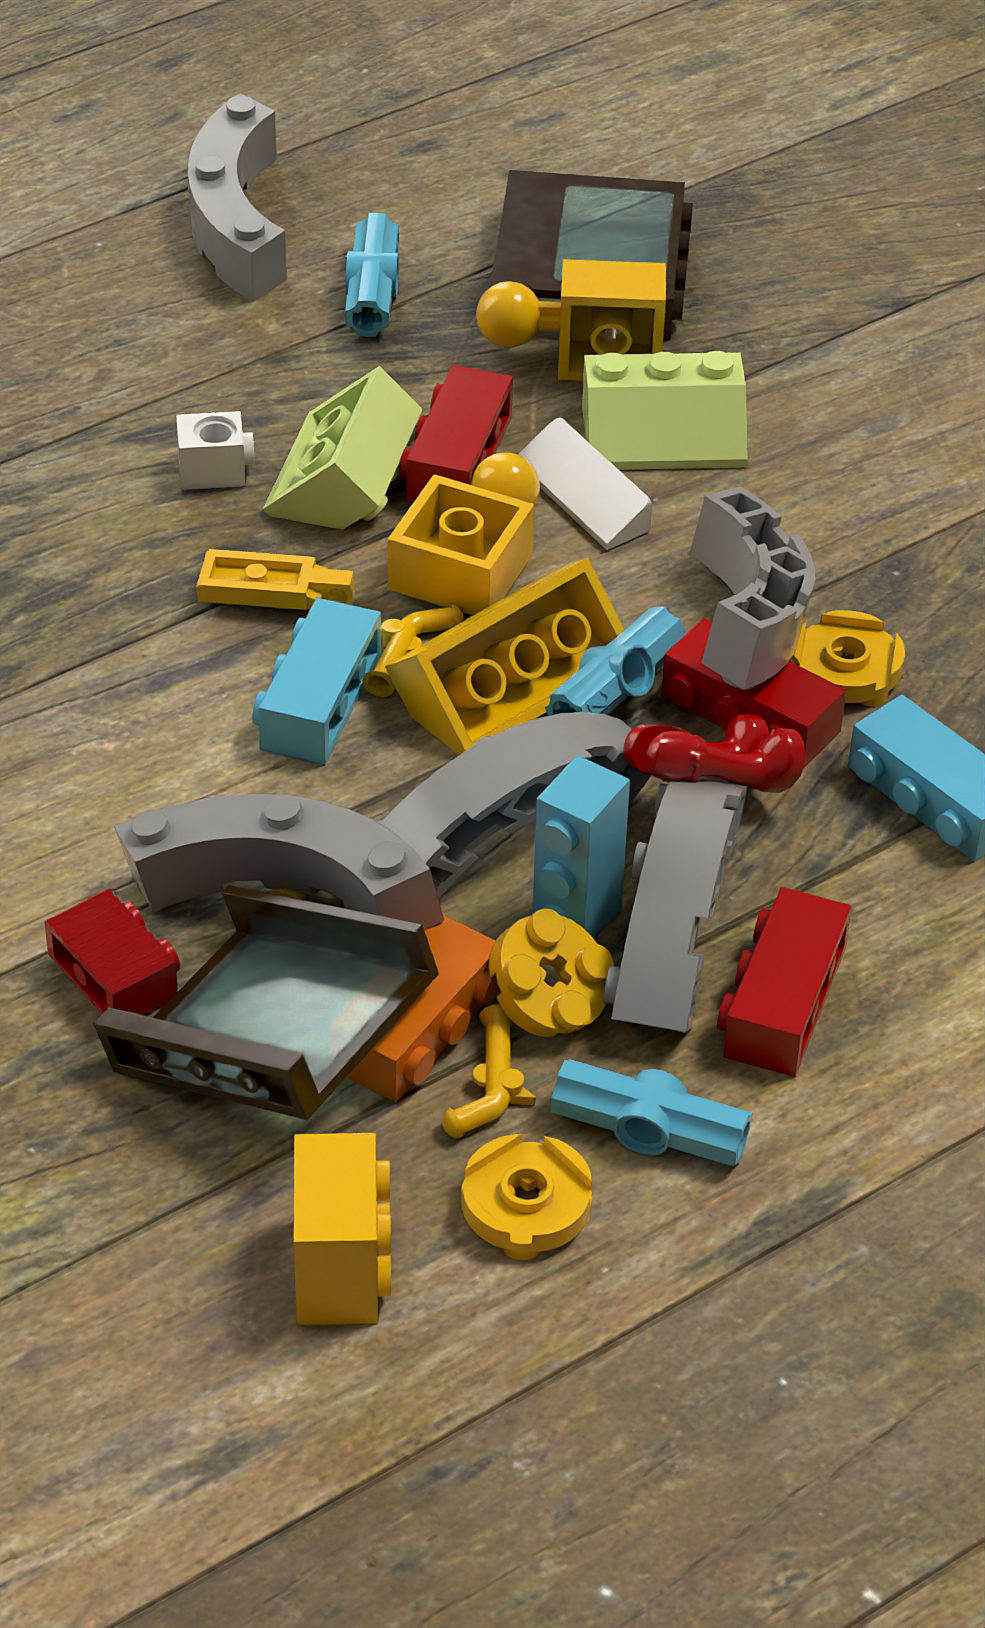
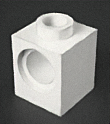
M241 412L176 415L181 490L245 486V465L255 464L253 432L242 433Z

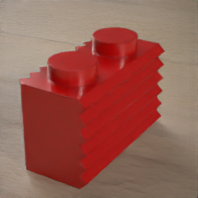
M110 888L44 921L48 955L102 1014L109 1007L145 1016L147 1012L153 1013L157 1006L163 1007L178 992L177 972L180 970V961L175 949L165 938L154 939L152 932L147 931L144 920L135 905L131 902L120 903L117 895L114 896Z

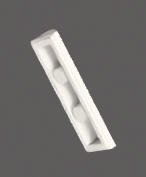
M559 417L548 424L518 454L528 460L536 470L540 488L606 550L651 530L652 502L650 498L563 418Z

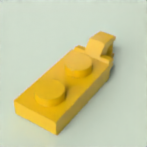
M209 549L204 558L196 591L198 602L275 607L279 609L307 610L308 608L310 610L316 598L353 605L355 581L353 571L328 569L316 565L315 557Z

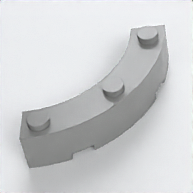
M239 93L235 97L230 98L207 120L192 144L188 158L190 224L198 252L202 257L206 255L215 265L216 275L219 279L240 295L254 302L287 280L285 230L260 214L242 191L243 187L248 188L262 170L277 160L275 110Z
M739 486L704 496L689 554L705 564L713 574L719 576L735 594L717 603L702 664L721 675L722 680L726 684L745 690L751 689L777 674L788 664L795 653L815 583V566L811 553L799 534L789 536L779 527L782 516L761 499Z
M561 713L537 718L513 726L494 736H485L479 739L470 749L451 760L422 782L385 819L378 821V823L397 834L422 858L430 868L437 896L440 899L456 879L479 858L472 851L501 828L504 831L513 833L536 820L538 796L577 755L630 779L628 805L633 802L652 775L644 774L633 768L626 761L623 747L625 739L632 729L621 719L599 713Z
M700 778L698 782L680 780L670 781L669 784L660 783L654 811V818L656 819L649 844L638 842L635 850L632 878L639 879L621 967L610 966L607 975L604 1003L614 1004L611 1019L687 1032L692 1028L705 954L693 952L701 918L709 919V917H714L723 881L725 859L730 858L732 850L737 845L747 786Z
M287 794L229 795L190 801L159 810L144 811L135 818L114 826L132 877L153 912L198 896L223 892L224 887L222 883L261 880L265 889H286L310 895L324 891L342 899L346 909L422 924L424 930L444 921L430 868L417 852L397 834L375 820L328 802Z

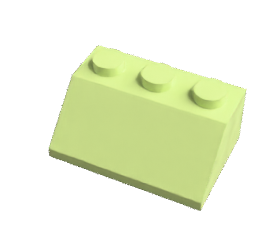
M711 351L708 353L678 354L658 352L656 354L606 353L603 355H584L582 410L585 437L618 470L747 468L746 382L741 352L725 353L722 351Z
M378 366L308 413L263 510L270 517L341 530L361 518L365 521L371 520L384 508L388 501L385 493L389 484L399 474L400 459L405 447H409L415 439L416 432L414 428L422 408Z

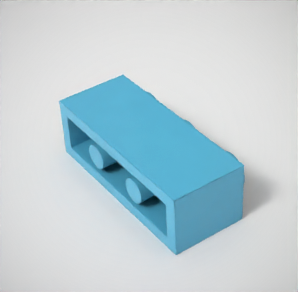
M316 598L306 619L299 618L297 620L288 653L278 656L273 669L272 683L267 692L260 691L256 697L252 721L253 724L259 725L260 750L326 765L364 689L362 683L363 676L374 669L381 655V612Z
M903 694L853 725L848 767L860 779L869 782L897 803L904 812L913 815L937 833L944 842L954 846L974 862L985 855V754Z
M577 755L538 796L536 805L532 914L543 908L552 909L559 915L579 924L595 940L622 909L630 779Z

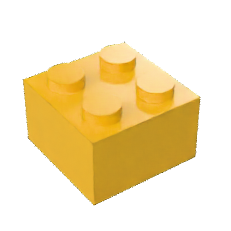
M376 1133L294 1134V1265L297 1325L378 1324V1297L391 1296V1256H377L391 1255L390 1202L377 1203V1201H390V1160H376Z

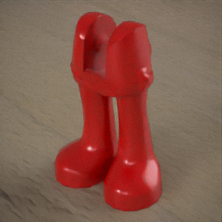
M739 714L730 720L722 742H706L704 738L692 735L675 726L650 724L633 728L628 733L623 747L625 759L633 768L644 774H651L663 782L680 780L698 782L702 776H713L738 785H745L760 792L781 793L791 788L800 778L805 763V747L799 732L790 728H774L769 732L766 721L760 715Z

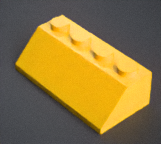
M586 557L548 572L389 663L385 668L410 717L459 756L485 736H494L513 726L534 720L546 713L545 707L550 703V694L579 670L581 658L586 650L597 646H607L625 629L589 558Z

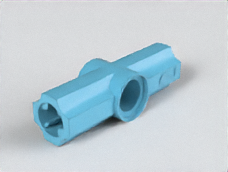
M369 213L366 219L356 224L353 251H348L346 326L352 327L358 336L376 337L379 331L389 327L392 298H397L399 225L388 219L385 213Z
M651 607L607 646H597L586 650L581 658L579 670L550 694V703L545 707L548 716L574 712L608 715L627 697L646 694L653 685L655 672L664 665V654L686 634L681 619L674 617L665 607Z
M571 1059L568 1061L564 1060L557 1075L554 1092L551 1097L550 1111L612 1130L622 1145L641 1155H660L666 1151L667 1147L734 1167L739 1165L745 1150L753 1114L749 1111L688 1094L687 1088L682 1081L663 1070H643L633 1078Z

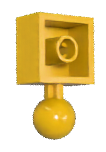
M563 259L561 302L539 301L534 292L521 283L512 281L500 282L490 287L481 296L476 310L477 324L487 340L505 348L518 347L527 343L535 336L537 331H560L558 380L583 381L584 355H603L606 353L656 354L663 352L666 263Z
M502 452L487 457L477 466L472 476L471 485L434 474L388 538V590L443 607H450V604H456L463 613L472 616L503 599L533 555L534 506L538 500L540 482L532 464L520 455Z

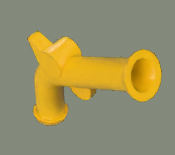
M450 604V607L414 612L402 620L388 619L384 621L381 625V639L385 649L374 669L367 672L362 679L363 686L367 692L376 697L385 698L390 696L394 692V684L385 666L421 646L422 641L416 637L417 635L448 630L463 622L464 615L461 608L456 604Z
M500 1004L485 1007L479 1015L480 1021L485 1026V1063L479 1064L474 1068L472 1077L477 1085L485 1087V1096L454 1110L448 1108L442 1116L444 1131L453 1138H461L463 1133L499 1118L509 1104L536 1105V1097L524 1088V1075L519 1070L511 1068L510 1028L514 1022L502 1010Z

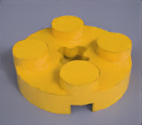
M849 610L821 614L820 623L811 625L807 629V621L802 625L796 650L790 662L846 689L845 703H860L864 706L875 707L886 702L888 692L897 686L903 672L905 647L903 640L897 633L894 640L890 634L883 631L884 622L870 614ZM842 653L852 654L853 659L841 658Z
M543 908L531 916L518 920L506 929L494 943L489 957L490 977L496 973L497 984L502 992L496 998L506 1015L525 1031L540 1037H554L558 1033L573 1034L592 1023L601 1014L606 1005L604 1003L605 985L609 968L614 966L613 958L604 946L597 944L593 937L573 920L559 915L552 909ZM540 962L552 966L557 972L560 982L558 981L552 987L544 981L546 971L539 966Z
M522 1134L502 1136L480 1147L469 1159L465 1168V1179L461 1186L462 1211L469 1226L482 1239L496 1247L503 1248L504 1253L511 1259L519 1261L531 1260L537 1257L541 1251L552 1250L566 1244L576 1237L590 1221L593 1200L591 1172L583 1157L571 1146L558 1139L544 1136L543 1144L537 1142H522ZM520 1186L526 1191H531L535 1188L541 1191L538 1198L525 1200L515 1196L514 1188Z

